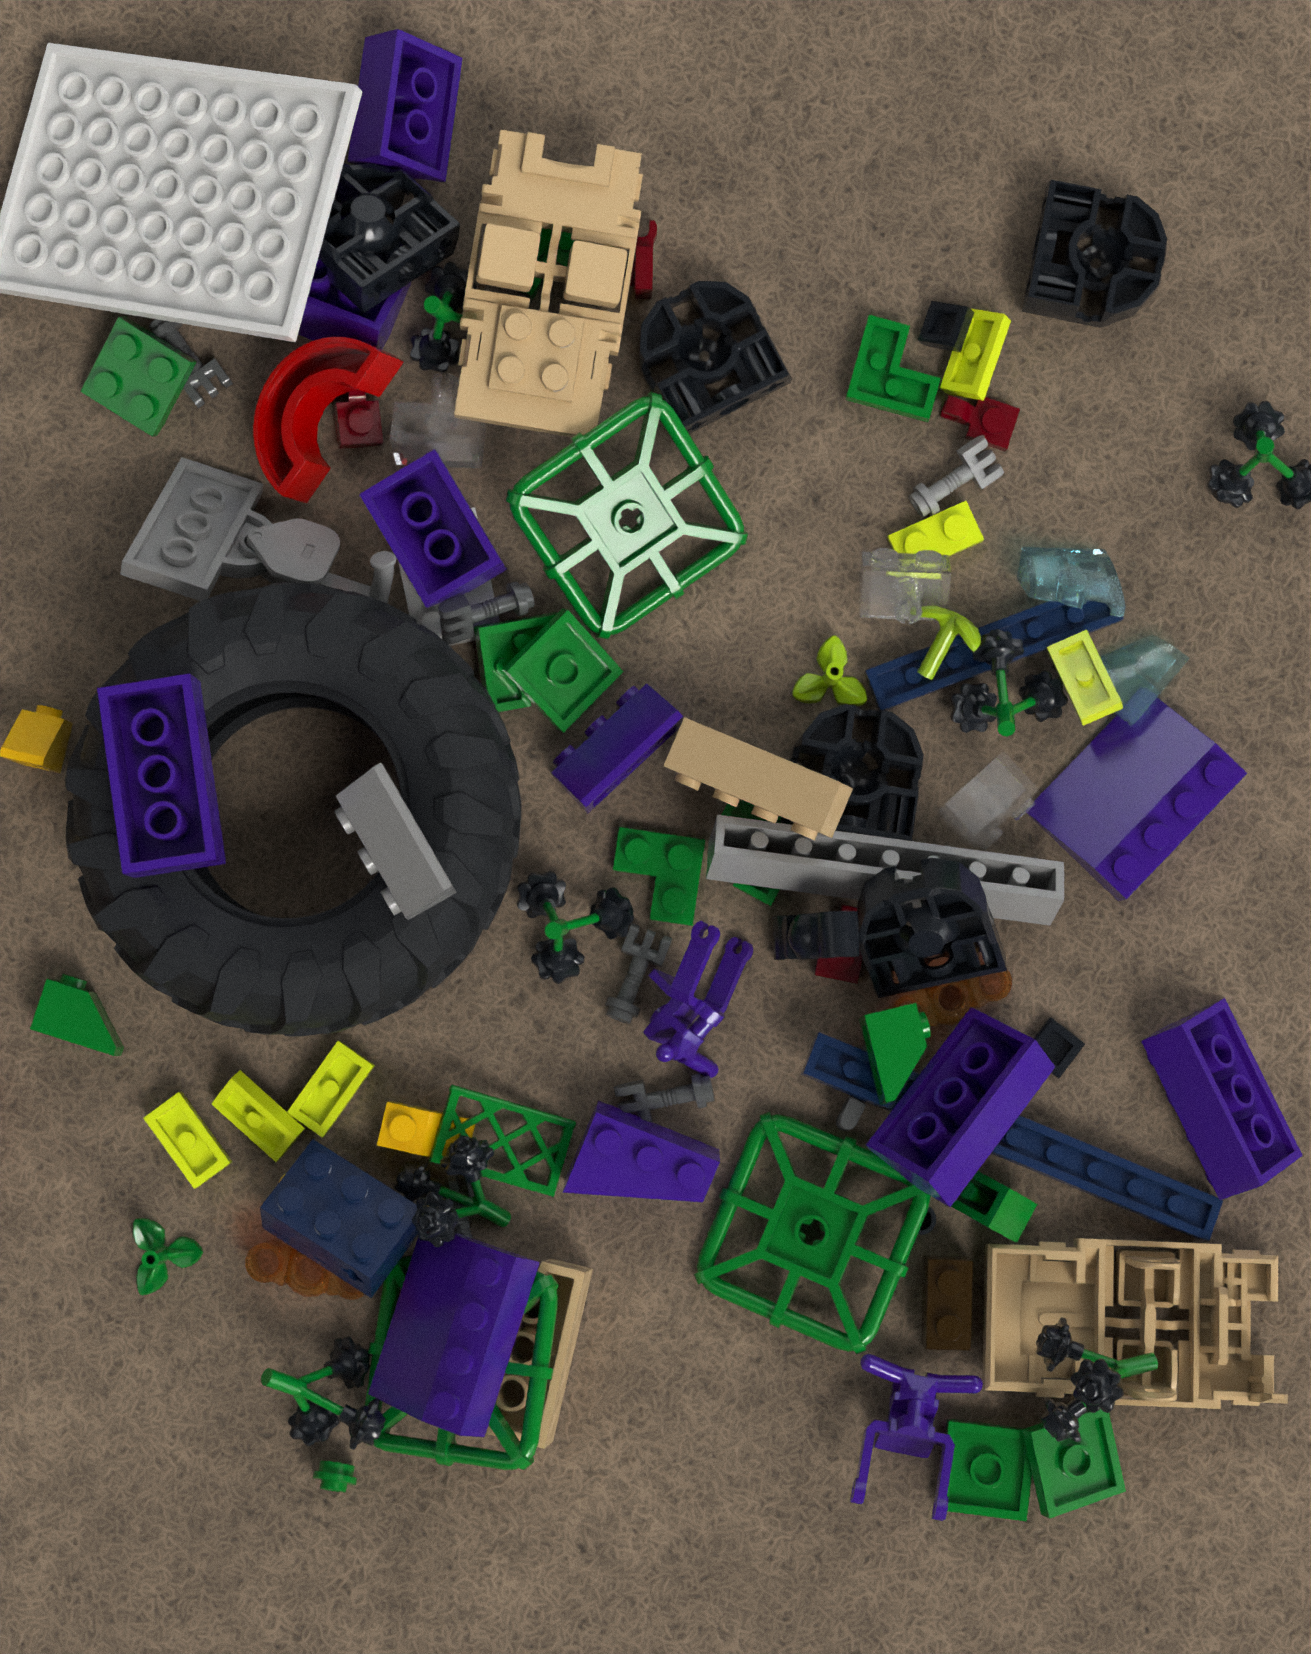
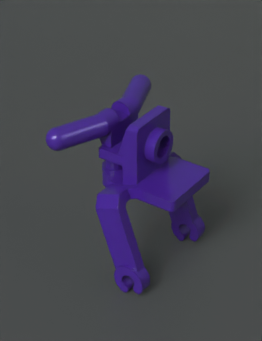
M698 921L692 928L691 940L676 976L673 977L657 969H653L648 975L671 997V1000L652 1014L650 1024L643 1033L648 1039L662 1044L656 1050V1057L659 1061L669 1062L670 1060H675L703 1076L709 1075L710 1078H714L719 1071L718 1065L697 1052V1050L705 1041V1037L713 1027H717L725 1018L723 1013L727 1009L746 962L753 955V945L747 941L742 942L737 937L729 939L707 996L704 1000H700L694 996V992L713 947L719 941L720 930L713 925L708 926L707 923ZM708 929V936L703 938L704 931ZM742 944V951L737 954L736 949ZM698 1015H700V1016L697 1018V1020H696L694 1023H692L693 1020H694Z
M866 1354L861 1358V1368L893 1384L891 1387L887 1422L874 1420L864 1429L857 1476L854 1478L850 1502L856 1504L864 1502L876 1432L878 1434L875 1440V1448L915 1457L928 1458L933 1446L936 1444L941 1446L942 1453L932 1519L943 1521L946 1519L949 1498L947 1493L955 1444L950 1435L935 1432V1427H933L934 1417L939 1406V1400H936V1393H978L983 1388V1381L976 1375H938L928 1372L926 1376L915 1375L913 1369L903 1368L875 1355Z

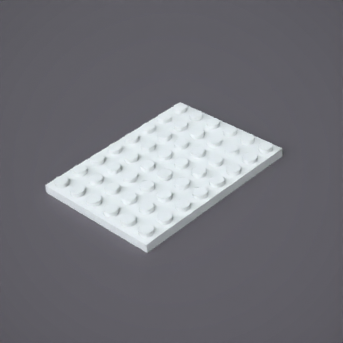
M48 43L0 212V293L296 342L362 96L361 89L356 84Z

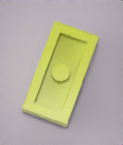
M971 309L974 312V316L961 353L952 351L940 389L949 395L984 401L1011 320L1002 313Z
M967 501L887 536L904 576L984 541V537Z
M1087 629L1047 647L1048 654L1063 682V686L1082 726L1123 709L1122 701Z
M338 1040L287 1113L320 1137H325L375 1065Z
M241 1070L231 1077L211 1103L275 1162L288 1151L305 1130L300 1123Z
M182 1091L176 1093L143 1118L194 1189L200 1187L232 1163L230 1157Z

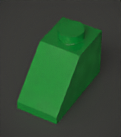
M62 973L60 981L46 979L30 1029L112 1056H121L124 1046L97 993L85 989L88 981Z
M916 1003L866 1014L859 1018L880 1105L896 1100L927 1048L925 1039L931 1037L926 1013L924 1011L918 1012Z
M977 1171L951 1207L1017 1243L1038 1204Z

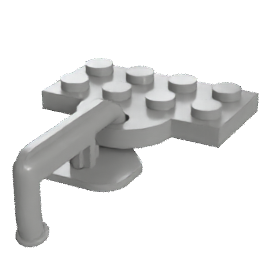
M181 457L121 564L120 575L199 601L209 597L220 575L237 579L261 575L271 583L314 584L344 591H354L388 603L396 556L391 552L381 551L375 553L370 558V564L374 568L371 586L328 573L340 548V538L335 531L326 526L300 518L272 524L265 516L254 512L262 495V483Z

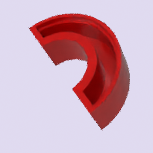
M327 337L302 345L276 366L264 384L256 405L253 437L260 467L269 483L281 496L308 503L331 468L321 456L317 442L318 423L325 408L337 396L351 390L364 391L380 397L404 361L387 351L353 338Z

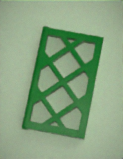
M453 1084L450 1085L449 1095L429 1161L440 1164V1160L444 1157L442 1153L446 1140L457 1134L459 1136H468L465 1129L487 1118L497 1137V1140L490 1143L489 1147L493 1150L502 1147L512 1168L505 1173L486 1168L481 1170L482 1177L554 1197L576 1121ZM459 1096L478 1101L483 1111L461 1123L455 1111ZM502 1108L520 1113L525 1124L504 1135L493 1113ZM544 1121L563 1126L559 1141L548 1148L536 1127ZM451 1123H453L455 1126L452 1129H450ZM530 1131L540 1152L519 1164L508 1142ZM544 1159L550 1169L546 1185L528 1181L523 1171Z

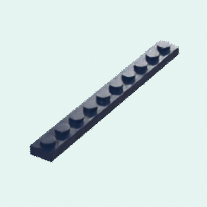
M818 1032L815 1035L800 1075L891 1112L919 1076V1073L912 1071L895 1101L880 1105L867 1052ZM1020 1115L991 1152L993 1155L1203 1242L1210 1240L1224 1201Z

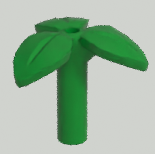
M137 1218L133 1221L132 1235L138 1248L147 1251L142 1255V1263L139 1264L136 1274V1285L140 1295L144 1296L154 1293L166 1283L168 1271L165 1262L168 1260L180 1268H187L197 1263L202 1257L203 1249L194 1239L180 1236L167 1247L164 1246L165 1229L160 1224L146 1218Z

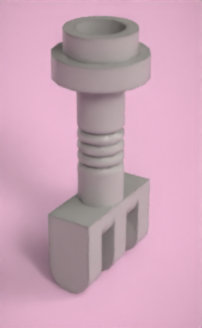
M983 435L974 438L956 451L963 464L953 470V473L950 472L949 475H946L942 480L937 481L928 488L923 483L913 487L914 492L908 497L921 517L927 514L933 516L938 513L940 508L937 502L972 479L978 488L983 489L1004 474L1000 464H994L983 470L996 460L992 450H986L975 456L988 446V442Z

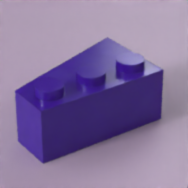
M598 1100L565 1178L563 1193L703 1202L719 1166L720 1152L719 1149L656 1123L648 1122L636 1115L626 1113L619 1108Z

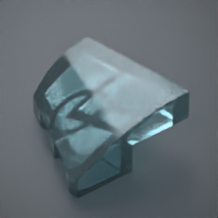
M1022 547L1017 580L1028 597L1044 601H1056L1082 609L1087 601L1100 602L1108 605L1111 610V616L1124 617L1126 605L1122 587L1115 567L1105 549Z
M1149 635L1100 656L1122 701L1123 709L1115 713L1130 726L1134 725L1190 658L1155 635Z

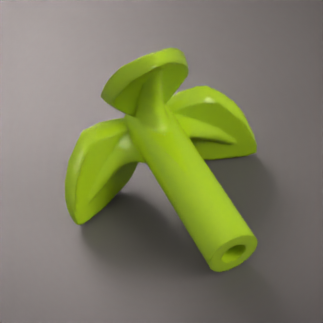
M928 605L919 606L913 609L910 614L911 617L934 618L940 625V630L917 671L928 679L933 680L958 633L973 652L980 646L981 636L978 628L957 612L940 606Z
M836 635L829 637L821 645L816 658L824 672L823 676L812 673L804 674L795 683L792 696L802 703H817L822 700L827 689L832 688L835 700L840 705L861 706L867 703L868 697L864 685L855 677H842L843 668L848 663L844 644Z

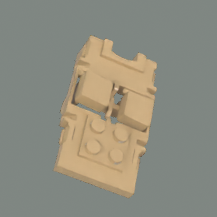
M500 129L498 150L493 149L489 174L490 177H493L492 185L483 184L482 200L479 204L463 302L460 330L468 332L467 339H462L458 364L462 369L454 416L459 419L573 437L579 432L584 435L599 423L603 392L608 391L612 364L608 363L609 355L618 356L641 218V211L633 209L634 202L639 201L643 174H639L642 153L619 150L613 146L597 144L594 167L562 163L543 158L545 135L531 132L524 134ZM483 225H485L486 228L483 233L476 281L478 282L477 289H473ZM542 228L552 230L547 263L537 261ZM561 231L572 233L571 240L575 241L570 249L567 267L556 265ZM625 249H627V250H629V257H628V263H627V269H626V275H625V281H624V287H623V294H622L620 312H619V313L609 312V311H606V310H607L608 308H612V309L615 308V307L618 305L619 301H620L621 291H622V285H623V279H624L625 266H626V260H627V251H626ZM534 277L544 279L539 310L529 309L530 298L484 291L486 285L528 292L533 285ZM553 281L565 282L563 298L565 300L596 305L598 310L561 303L559 314L548 312Z
M1076 1238L1073 1241V1247H1066L1064 1242H1038V1246L985 1244L982 1390L1036 1392V1397L1063 1398L1065 1393L1071 1394V1400L1075 1398L1073 1391L1076 1386L1071 1382V1375L1078 1372L1080 1364L1084 1359L1081 1358L1080 1361L1066 1358L1052 1372H1049L1046 1369V1364H1044V1358L1036 1353V1341L1042 1332V1328L1045 1325H1055L1063 1317L1067 1319L1072 1340L1084 1344V1349L1119 1361L1150 1352L1155 1354L1158 1361V1368L1156 1370L1123 1378L1117 1384L1123 1389L1124 1395L1134 1399H1118L1114 1405L1221 1409V1400H1231V1405L1288 1404V1394L1274 1393V1355L1250 1354L1251 1301L1278 1302V1256L1261 1255L1259 1250L1235 1249L1232 1250V1254L1222 1253V1244ZM1114 1246L1179 1249L1178 1259L1175 1258L1174 1253L1167 1250L1118 1249L1116 1251L1115 1301L1121 1306L1140 1307V1319L1105 1317V1306H1113ZM1173 1305H1178V1309H1189V1321L1156 1320L1155 1307L1171 1308ZM1105 1326L1140 1328V1338L1116 1337L1113 1345V1338L1105 1337ZM1156 1329L1189 1330V1340H1178L1177 1350L1173 1348L1170 1341L1156 1338ZM1177 1374H1178V1395H1177V1392H1176V1388H1177ZM1041 1378H1065V1379H1069V1380H1064V1379H1041Z

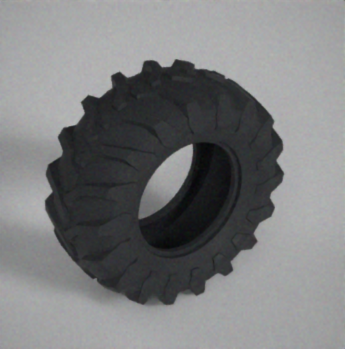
M273 583L262 588L228 592L201 600L190 607L188 613L150 631L133 645L128 652L129 659L101 687L184 674L193 675L201 681L211 760L220 747L242 727L267 714L286 709L317 708L337 712L358 721L373 731L383 741L390 753L396 768L401 796L457 893L408 920L402 911L395 916L391 912L380 892L388 886L380 872H378L364 889L335 908L306 917L273 918L257 915L232 899L217 883L208 867L138 878L122 874L98 692L96 691L85 714L91 724L85 725L69 759L65 776L66 789L73 793V799L68 801L66 846L68 858L74 865L79 866L83 874L78 878V882L92 919L98 930L104 931L116 943L114 950L128 967L154 989L172 997V1002L223 1026L244 1029L245 1032L263 1035L309 1036L341 1032L360 1023L368 1025L412 1004L430 986L436 988L471 953L482 930H488L511 880L513 858H517L521 826L522 801L518 786L520 778L508 732L487 689L473 676L474 671L464 659L436 633L423 625L417 624L415 618L385 602L354 591H344L305 583Z

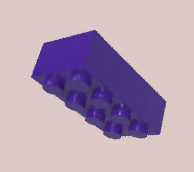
M191 674L97 688L122 874L138 878L226 864L201 681Z

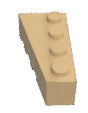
M685 717L664 763V767L677 772L674 781L697 791L701 783L715 788L712 797L737 807L740 800L754 805L751 814L775 824L778 817L781 816L793 822L791 831L814 841L818 833L830 838L833 837L853 788Z
M552 1258L542 1261L538 1269L539 1272L544 1273L546 1276L552 1275L559 1284L556 1290L558 1307L549 1368L554 1369L552 1380L547 1379L540 1437L537 1446L543 1449L554 1440L593 1271L592 1268ZM540 1301L523 1315L509 1362L531 1365ZM505 1373L496 1405L520 1441L529 1377ZM488 1425L486 1434L496 1436Z

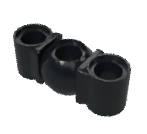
M828 911L773 916L774 960L859 957L858 911Z

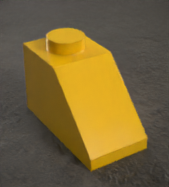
M37 705L36 712L22 709L1 747L0 757L17 764L61 773L73 723L62 719L63 711L55 708Z
M388 1101L377 1146L430 1157L443 1112ZM458 1116L459 1119H460V1121H461V1123L464 1122V1121H466L467 1119H469V1118H465V1117ZM451 1123L450 1129L455 1127L453 1123ZM475 1124L465 1129L470 1138L473 1137ZM459 1134L446 1140L442 1156L447 1154V1148L460 1137Z

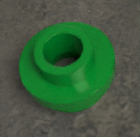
M320 1461L319 1469L313 1472L312 1477L313 1479L321 1480L320 1489L346 1493L347 1485H356L357 1478L353 1477L355 1466L332 1461Z

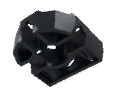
M343 163L318 260L321 259L326 265L329 281L365 313L453 255L459 238L460 223L401 168L390 169L374 163L356 165ZM405 193L407 195L412 193L414 195V199H412L405 205L401 206L403 204ZM348 211L350 214L341 220V217ZM387 215L393 220V225L386 218ZM340 238H346L345 243L339 246Z
M1050 180L1045 188L1022 312L1098 328L1106 327L1112 323L1135 316L1161 284V270L1167 251V236L1159 214L1138 196L1127 194L1124 198L1115 196L1113 199L1106 197V194H1101L1102 189ZM1098 207L1119 211L1116 229L1109 226V229L1105 230L1100 229L1101 225H1095ZM1057 232L1072 235L1066 248V266L1051 263ZM1091 236L1092 246L1081 252L1077 244L1082 239ZM1133 257L1155 261L1153 273L1129 268L1130 261L1133 260ZM1094 258L1099 259L1101 262V266L1097 269L1092 268L1090 264ZM1111 273L1113 276H1111L1108 283L1105 284L1100 280ZM1083 288L1091 291H1104L1099 316H1086L1083 312H1078Z
M697 281L689 285L687 289L679 292V295L673 298L672 296L669 298L665 297L657 301L641 324L640 372L650 391L662 395V399L675 410L689 434L791 383L792 377L768 331L762 325L749 296L727 282ZM690 300L699 318L694 320V324L689 326L685 324L681 327L672 308ZM750 319L757 333L737 343V340H733L731 336L732 331L729 328ZM703 329H711L720 333L717 341L714 342L711 339L703 338ZM703 351L708 352L710 356L705 362L699 358V354ZM672 357L679 373L656 384L649 368ZM734 369L740 383L720 391L711 398L704 385L720 382Z
M849 704L819 713L791 748L789 761L797 764L799 753L825 757L822 775L853 788L846 805L865 806L869 804L867 819L842 815L835 831L912 841L919 797L918 781L921 777L924 758L914 729L893 712L870 709L868 711L860 710L861 708ZM854 718L873 721L871 742L864 740L861 743L856 742V739H851ZM866 753L875 759L878 765L877 769L869 771L867 765L862 761ZM889 768L911 772L908 789L887 786L888 782L885 781L886 774H889ZM781 817L780 823L793 824L792 821Z
M927 858L921 860V874L912 876L913 882L905 884L904 878L899 879L895 866L882 869L864 883L857 903L859 949L878 998L1007 971L1006 956L979 877L960 862ZM926 897V900H921L922 907L914 908L912 902L905 904V901ZM979 952H981L985 963L981 965L979 960ZM941 957L949 958L942 965L929 966V963ZM894 971L896 973L899 983H895L894 981Z

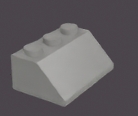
M382 763L372 767L336 795L342 807L334 810L348 835L354 831L357 832L365 846L357 852L370 875L378 871L380 872L388 886L380 892L394 916L402 911L405 918L409 920L457 893Z

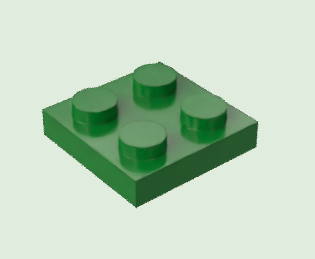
M126 316L118 317L80 392L154 437L159 434L197 361Z
M564 608L502 668L504 673L553 726L563 733L624 672L571 612Z
M1100 1409L1096 1413H1091L1088 1410L1078 1419V1431L1081 1436V1441L1078 1443L1070 1438L1061 1442L1056 1441L1044 1428L1043 1422L1022 1429L1042 1516L1050 1519L1126 1492L1109 1413L1103 1412Z
M947 1419L945 1434L950 1435L955 1444L947 1493L949 1498L948 1512L1027 1521L1032 1471L1022 1430L1025 1428Z

